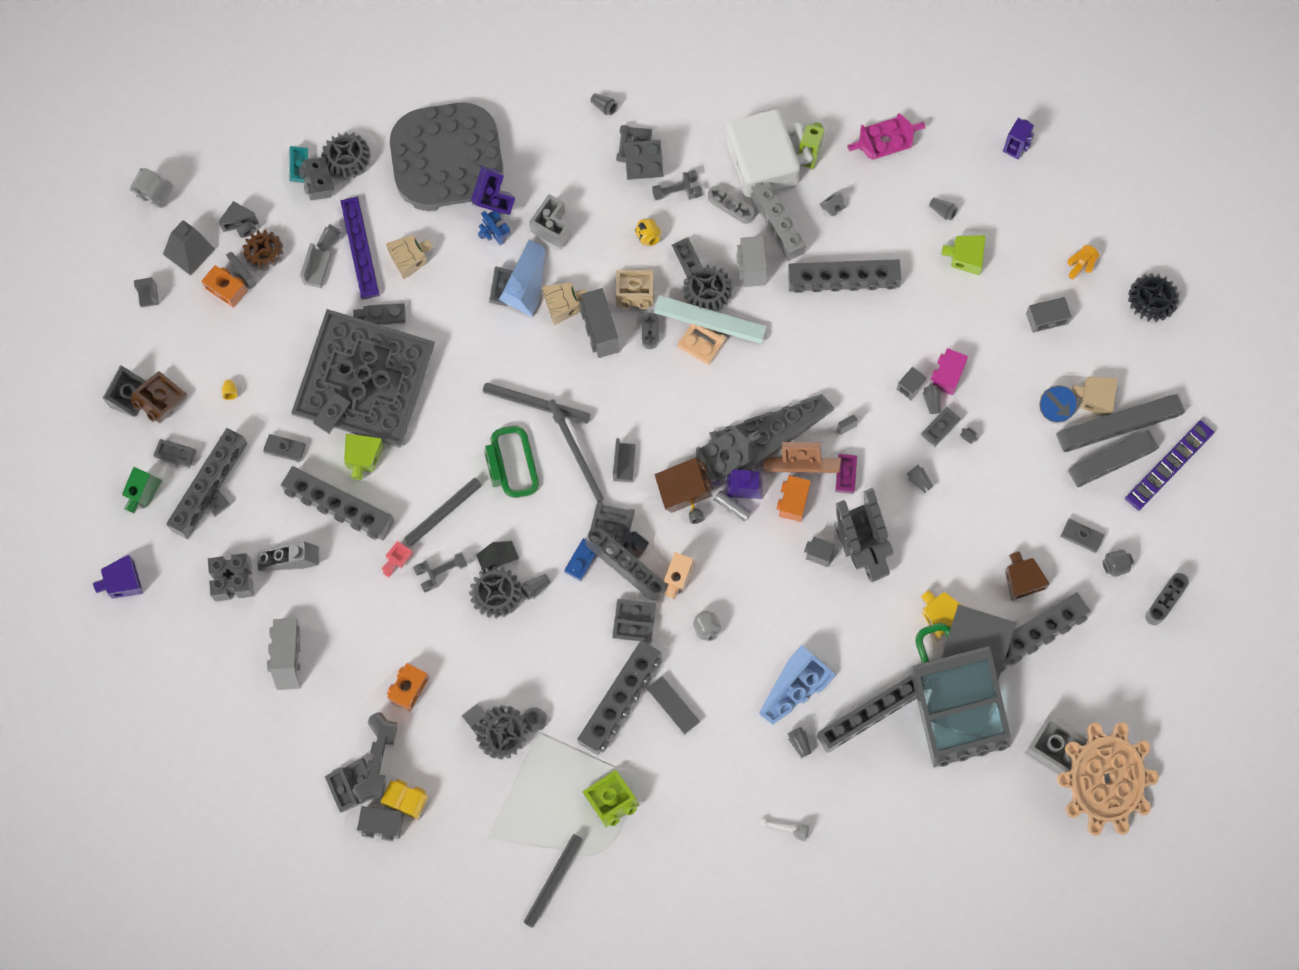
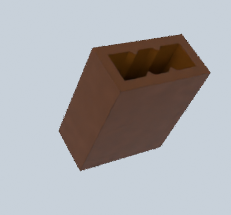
M695 457L654 474L665 510L673 513L713 497L711 491L713 490V485L710 479H707L706 472L708 470L704 461Z

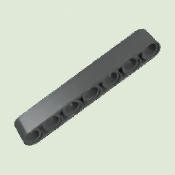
M1173 394L1063 429L1056 436L1063 452H1069L1179 417L1186 411L1179 395Z

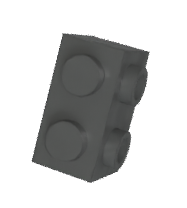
M325 158L303 160L301 167H299V175L304 180V190L309 195L310 201L331 198L335 189Z

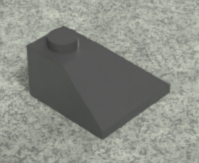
M182 220L170 233L163 255L191 276L212 254L215 248L194 227Z

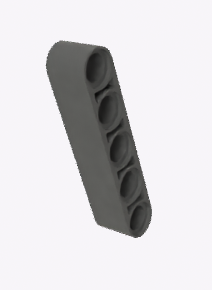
M1145 431L1075 464L1068 469V472L1076 486L1081 487L1153 453L1159 448V445L1151 432Z
M595 527L588 532L585 543L591 551L647 598L656 600L661 596L665 589V584L661 578L601 528ZM591 536H597L600 541H593ZM611 548L614 554L607 553L606 549ZM620 561L628 562L629 566L624 567ZM641 573L644 579H638L635 574ZM650 586L658 587L659 592L652 591Z

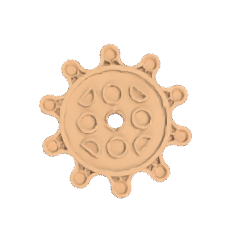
M1093 722L1087 726L1088 740L1084 746L1074 741L1067 743L1065 746V752L1070 756L1072 766L1068 772L1060 773L1056 779L1061 787H1068L1072 791V799L1065 807V812L1071 818H1076L1081 813H1086L1088 816L1087 829L1093 836L1100 835L1103 826L1107 822H1112L1117 833L1125 835L1130 828L1128 817L1131 812L1137 811L1141 815H1147L1151 810V805L1144 798L1143 793L1148 785H1155L1158 782L1159 775L1155 770H1148L1143 765L1144 757L1150 752V744L1146 740H1141L1135 745L1130 744L1127 739L1129 728L1125 722L1117 723L1109 736L1103 733L1099 723ZM1108 773L1110 781L1105 784L1104 774Z

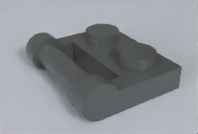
M621 125L619 130L621 134L619 153L616 155V160L625 162L624 143H627L628 135L633 136L632 142L651 141L652 129Z
M597 501L590 530L595 527L601 528L614 540H616L614 538L615 535L623 537L624 532L620 527L626 526L629 530L631 529L635 509H621L603 505V502ZM601 512L627 518L626 521L600 515Z

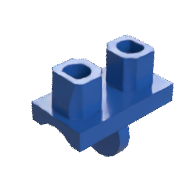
M486 211L481 212L482 222L485 226L483 224L478 226L480 228L478 232L480 239L487 238L490 241L494 237L499 245L504 244V238L511 232L506 223L499 227L495 225L501 221L500 214L496 211L488 214Z

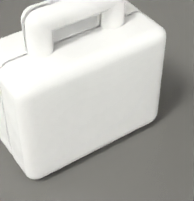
M777 109L728 122L726 125V143L735 170L737 169L736 173L741 188L746 197H751V193H753L751 187L756 186L760 182H769L774 191L795 186L799 179L800 165L813 161L810 147L804 146L803 152L795 154L790 136L794 135L799 148L805 132L803 125L799 122L785 125L783 116Z

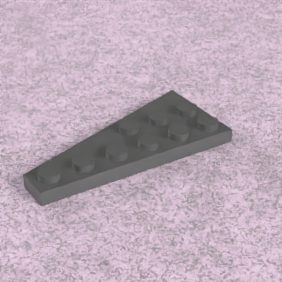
M823 394L800 401L799 404L790 407L788 405L782 407V410L771 411L733 426L746 436L757 430L762 435L761 438L753 442L752 461L739 468V470H753L782 449V442H792L834 411V406ZM732 425L718 432H710L709 436L715 440L731 431ZM729 450L725 451L724 453H725V454L728 456V458H729V457H730V452H729Z

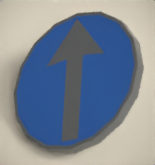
M1062 385L1051 386L1045 390L1039 401L1042 415L1049 421L1056 423L1065 422L1070 419L1076 412L1078 405L1074 392Z

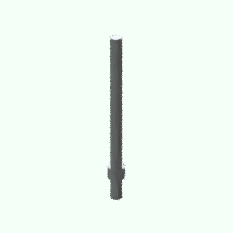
M554 399L548 401L547 403L553 413L552 417L555 423H558L596 501H603L604 498L565 422L566 418L563 412L559 410Z

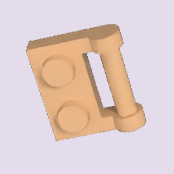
M690 324V327L678 342L677 347L710 365L725 343L727 336L720 335L708 328ZM698 330L717 342L713 345L694 334V332Z

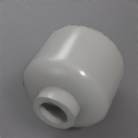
M702 611L695 616L693 627L697 636L702 640H715L721 632V625L715 613Z

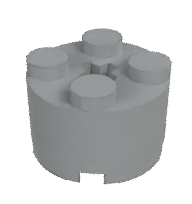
M140 168L129 190L135 193L138 199L144 202L148 199L152 201V205L161 208L174 185L167 179L164 181L158 173L147 168Z

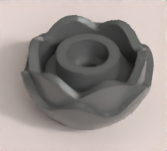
M532 707L523 714L525 717L523 722H526L528 725L525 728L530 732H537L546 726L547 715L542 709Z

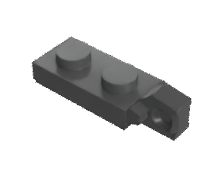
M405 303L363 306V309L353 310V317L379 325L406 323Z

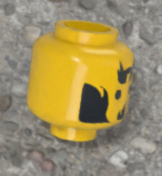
M641 219L634 231L641 244L645 246L656 245L660 241L662 234L653 219Z

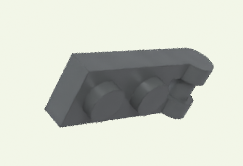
M689 238L672 244L687 279L697 272H704L703 266Z

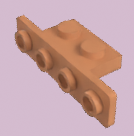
M782 442V457L768 458L764 461L763 471L839 473L841 458H822L821 442Z

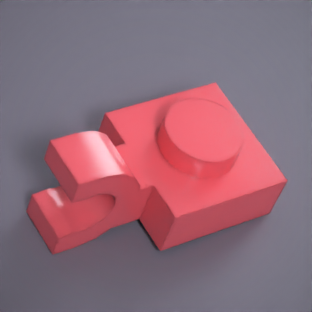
M397 541L385 555L389 561L381 568L383 574L389 578L396 566L402 569L413 555V551Z

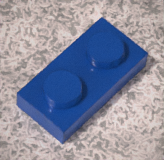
M584 538L564 569V573L579 581H582L596 557V554L586 546V539Z

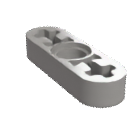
M713 186L709 189L708 200L711 204L741 223L748 224L753 221V207L719 186ZM717 193H719V197L716 196L715 198H713V194L716 195ZM733 201L736 203V207L728 208L726 203ZM749 212V216H743V213Z

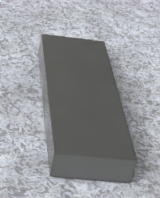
M663 676L647 688L648 692L684 735L700 723L699 719Z

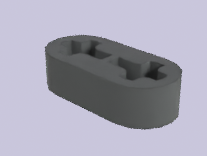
M648 313L642 318V345L646 349H654L659 342V320L655 314ZM650 319L653 322L652 329H648V321ZM648 334H652V343H648Z

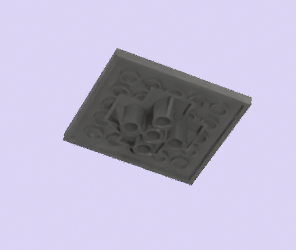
M326 309L291 414L314 422L331 396L336 392L350 401L351 404L334 428L356 435L381 438L383 443L401 448L435 342ZM367 355L374 356V359L370 362L364 358ZM343 367L350 368L348 373H342L340 370ZM362 372H366L368 374V377L366 379H361L358 377V375ZM379 378H385L387 380V382L382 385L378 384L376 381ZM355 390H361L363 392L362 395L358 397L354 396L352 393Z

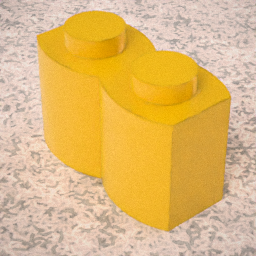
M396 779V781L390 780L380 803L392 810L402 812L404 815L419 820L428 796L425 794V790L416 786L414 789L409 788L406 782Z

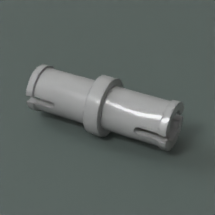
M721 490L713 499V501L726 508L728 513L732 512L744 522L751 514V511L740 505L738 500H733Z

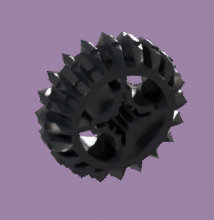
M1150 273L1149 276L1144 274L1141 278L1138 277L1135 283H1132L1131 289L1128 292V302L1131 303L1130 309H1136L1134 315L1140 313V319L1147 317V322L1152 318L1156 323L1159 318L1163 321L1166 317H1171L1172 312L1176 311L1179 304L1178 298L1180 293L1176 292L1177 286H1172L1173 280L1168 282L1167 276L1160 278V273L1156 277H1154L1153 273ZM1157 294L1155 299H1153V301L1151 302L1152 296Z

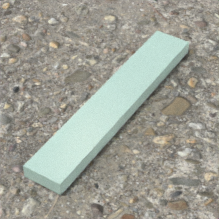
M660 295L654 309V313L760 344L766 326L699 308L698 306Z

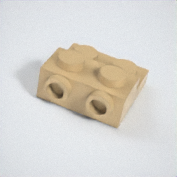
M616 270V307H621L622 309L630 307L647 309L648 307H653V270Z

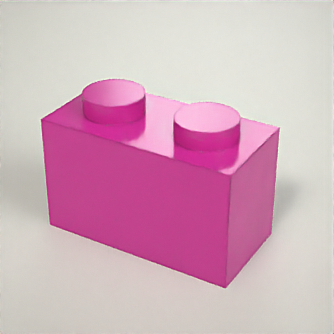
M947 348L945 354L941 353L938 359L939 369H934L931 380L934 381L932 386L938 385L939 390L953 395L968 356Z

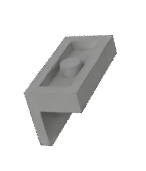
M313 243L309 245L300 277L304 285L322 288L332 255L331 252L317 250Z

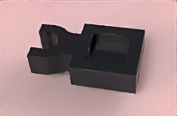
M621 526L620 529L624 532L623 537L615 535L614 538L618 541H623L625 543L623 547L634 557L640 559L649 542L637 532H630L629 528Z

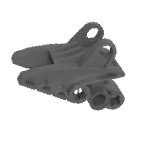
M871 488L864 491V505L850 511L845 500L836 503L837 522L834 523V526L842 543L845 556H851L857 570L864 567L871 583L889 576L890 571L886 558L894 553L890 542L886 539L888 538V533L874 489Z

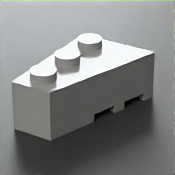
M297 618L273 619V627L269 629L272 642L268 644V653L271 656L270 660L267 661V671L271 672L277 690L301 689V682H299L297 671L300 670V664H298V652H300V626Z

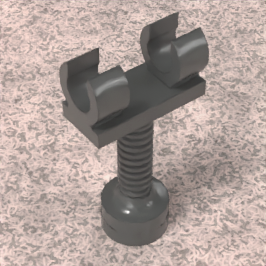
M696 170L682 173L683 184L661 188L660 185L652 186L655 201L663 199V195L679 192L680 190H686L689 200L701 197L703 192L701 186L691 188L689 182L698 180Z
M462 552L455 554V558L452 561L434 568V570L430 569L427 561L413 567L417 576L427 571L431 580L420 584L424 592L439 587L435 580L437 575L448 571V569L455 568V566L460 567V569L468 566Z

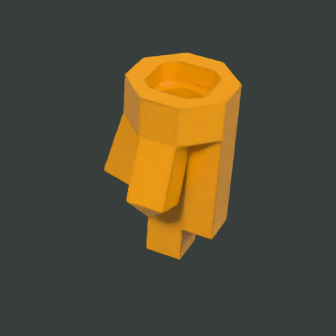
M1084 245L1080 251L1067 260V264L1071 267L1075 265L1068 274L1070 279L1074 280L1084 268L1085 272L1092 273L1094 264L1100 256L1097 249L1091 245Z

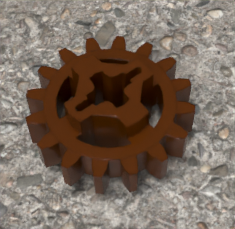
M257 230V235L251 233V239H245L247 245L242 246L244 249L243 255L246 257L247 263H251L252 267L258 265L259 269H262L265 265L269 269V264L272 263L275 266V260H281L279 254L284 253L282 250L283 244L280 242L279 236H275L274 232L268 234L267 230H264L261 234Z

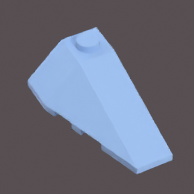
M530 239L528 240L499 298L500 301L531 317L540 302L545 247Z
M801 645L786 663L759 714L772 725L792 712L793 707L799 703L804 704L808 701L809 696L824 690L836 674Z

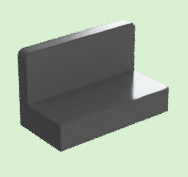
M616 438L613 481L633 482L636 444L620 443V438Z

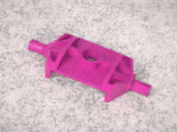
M898 113L896 118L867 127L861 125L859 140L847 144L848 151L860 149L869 159L874 160L912 148L913 134H915V131L925 129V123L922 121L911 124L903 115ZM886 136L890 138L891 141L885 143L881 140V138Z

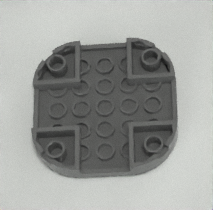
M461 102L416 109L402 116L391 131L390 150L398 192L405 202H409L414 205V208L419 210L437 211L436 207L472 202L471 198L481 166L499 170L504 175L496 123L490 113L478 105Z

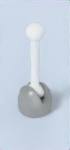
M765 818L760 820V825L763 827L767 825L791 831L796 839L806 841L809 825L798 824L792 828L768 822Z

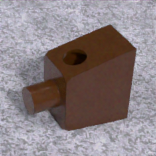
M1020 551L1009 555L1012 565L1007 566L1005 575L1012 601L1048 588L1050 585L1049 581L1034 558L1023 560Z

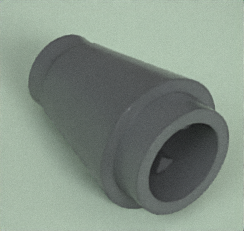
M594 93L590 99V102L605 115H613L618 106L615 99Z
M935 197L929 204V207L945 220H952L958 211V207L954 203Z
M331 224L328 227L325 226L316 246L322 251H326L340 238L339 235L342 232Z
M939 386L925 387L922 394L929 414L940 413L941 390H939Z
M916 465L907 473L908 480L924 493L934 487L923 467L921 468L919 465Z
M546 574L526 581L521 586L522 593L528 600L535 599L551 583L550 579Z
M802 727L787 733L789 742L801 758L812 753L806 730L803 731Z

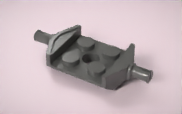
M732 426L731 431L703 447H696V458L704 461L708 470L706 472L707 478L716 482L730 474L731 470H737L752 461L753 442L761 438L762 435L757 430L746 436L739 429ZM729 450L730 457L724 461L723 453Z

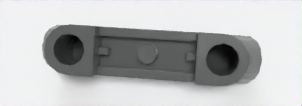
M380 712L371 715L367 723L376 735L377 741L372 742L371 746L373 759L368 761L366 772H369V777L353 786V794L359 802H364L371 797L382 798L385 788L386 776L379 773L385 745H394L398 723L387 721Z

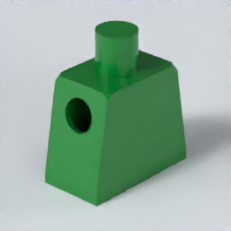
M133 466L122 492V496L129 498L124 509L135 514L139 504L147 507L162 480Z

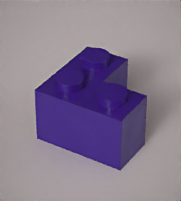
M481 166L471 201L475 206L510 215L515 197L510 192L500 190L504 175L499 170Z

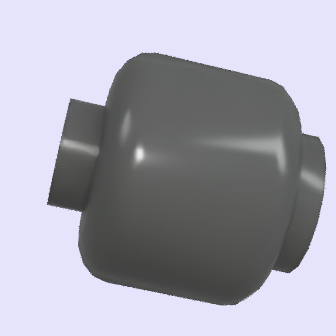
M1119 549L1107 553L1105 559L1102 560V564L1107 574L1117 577L1129 573L1134 561L1130 553L1127 554L1125 550Z

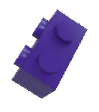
M1018 117L1008 133L1002 152L1019 160L1023 151L1027 152L1032 143L1031 140L1035 134L1032 132L1034 125L1028 120Z

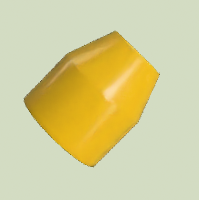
M230 379L225 380L222 386V398L225 400L236 399L238 395L235 383Z

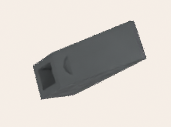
M305 541L258 552L259 571L304 569L319 565V546Z

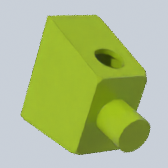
M820 123L809 124L805 129L798 154L803 152L804 146L813 148V161L801 166L811 169L815 167L825 132L823 125Z
M956 236L953 246H942L941 255L952 257V268L980 275L986 236Z
M346 433L344 463L348 469H352V479L362 480L364 471L373 472L384 447L381 438Z

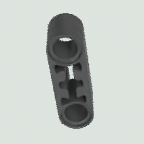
M1176 573L1166 583L1145 614L1146 621L1149 624L1159 625L1167 617L1189 584L1185 574ZM1173 581H1179L1182 587H1176ZM1169 593H1171L1172 596L1169 598L1168 602L1164 606L1162 604L1163 601L1165 600L1166 596ZM1152 611L1159 612L1160 618L1154 617Z

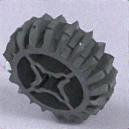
M346 131L344 135H341L338 132V137L332 136V141L326 140L327 146H323L321 156L325 158L328 170L332 176L336 174L340 179L343 175L347 180L349 175L354 178V174H361L360 170L366 171L365 165H369L371 157L370 148L360 135L356 136L353 132L348 135ZM357 149L360 151L358 158L355 157ZM334 153L337 154L335 162L332 160Z
M707 264L706 268H703L704 272H697L692 277L684 279L682 291L685 293L683 297L687 299L688 304L698 306L699 308L717 311L718 307L722 310L723 304L727 305L728 299L732 296L733 287L731 286V279H728L727 273L723 274L722 268L717 271L715 265L709 268ZM717 282L721 285L722 292H719L718 288H716ZM694 285L699 290L698 296L694 293L692 289Z
M494 566L491 572L489 568H486V574L480 571V578H473L475 583L470 584L473 590L469 591V595L472 596L470 601L475 604V610L480 609L481 615L487 611L488 618L494 613L495 619L499 617V613L506 617L505 611L511 614L513 612L511 606L517 608L518 604L515 601H521L519 594L522 593V589L519 588L521 586L520 581H516L517 576H511V570L505 573L504 567L497 571V567ZM493 579H499L496 583L488 582ZM506 582L511 586L510 597L503 592ZM482 588L488 593L485 603L480 598ZM498 589L500 594L496 595L495 593L493 595L492 591ZM497 601L503 602L501 605L493 606Z
M500 705V707L493 706L492 711L486 710L487 716H480L483 721L477 722L480 729L475 730V733L479 734L476 741L480 742L478 747L483 750L484 754L501 760L504 756L511 758V753L517 754V748L523 749L521 742L527 741L523 737L528 734V731L524 730L528 725L526 722H523L525 717L520 715L519 710H514L513 707H506L505 705ZM496 730H500V731L503 730V731L506 732L507 734H504V733L500 734V733L497 732Z

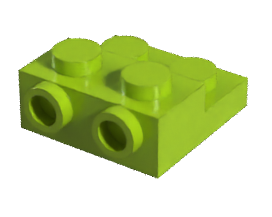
M614 770L582 791L605 828L609 825L611 827L616 826L620 822L621 817L626 814H634L637 811V807L640 806L617 770Z

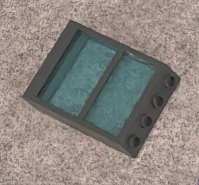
M990 646L912 666V681L933 767H944L952 762H963L971 757L985 756L990 752L1004 751L1010 747L1011 734Z

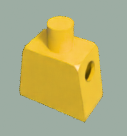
M927 590L921 596V599L927 604L923 608L922 615L928 625L944 623L951 628L957 605L961 604L946 592L935 597L930 590ZM943 631L934 632L938 640L945 635Z

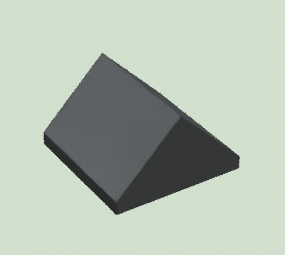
M120 365L103 399L110 408L135 417L138 410L132 404V394L146 380Z

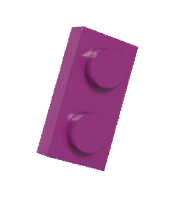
M838 454V458H841L840 472L836 473L835 492L854 494L857 455Z

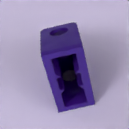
M731 470L726 481L727 496L730 498L762 499L763 479L759 471Z
M126 555L101 569L103 579L93 582L96 593L106 591L112 599L143 594L135 561L130 555Z

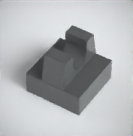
M833 193L820 203L822 209L826 210L831 216L837 215L835 211L836 206H838L839 210L846 208L843 202L844 197L841 193Z

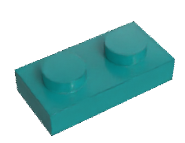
M289 147L290 182L304 183L303 178L299 175V167H301L303 160L308 159V148Z

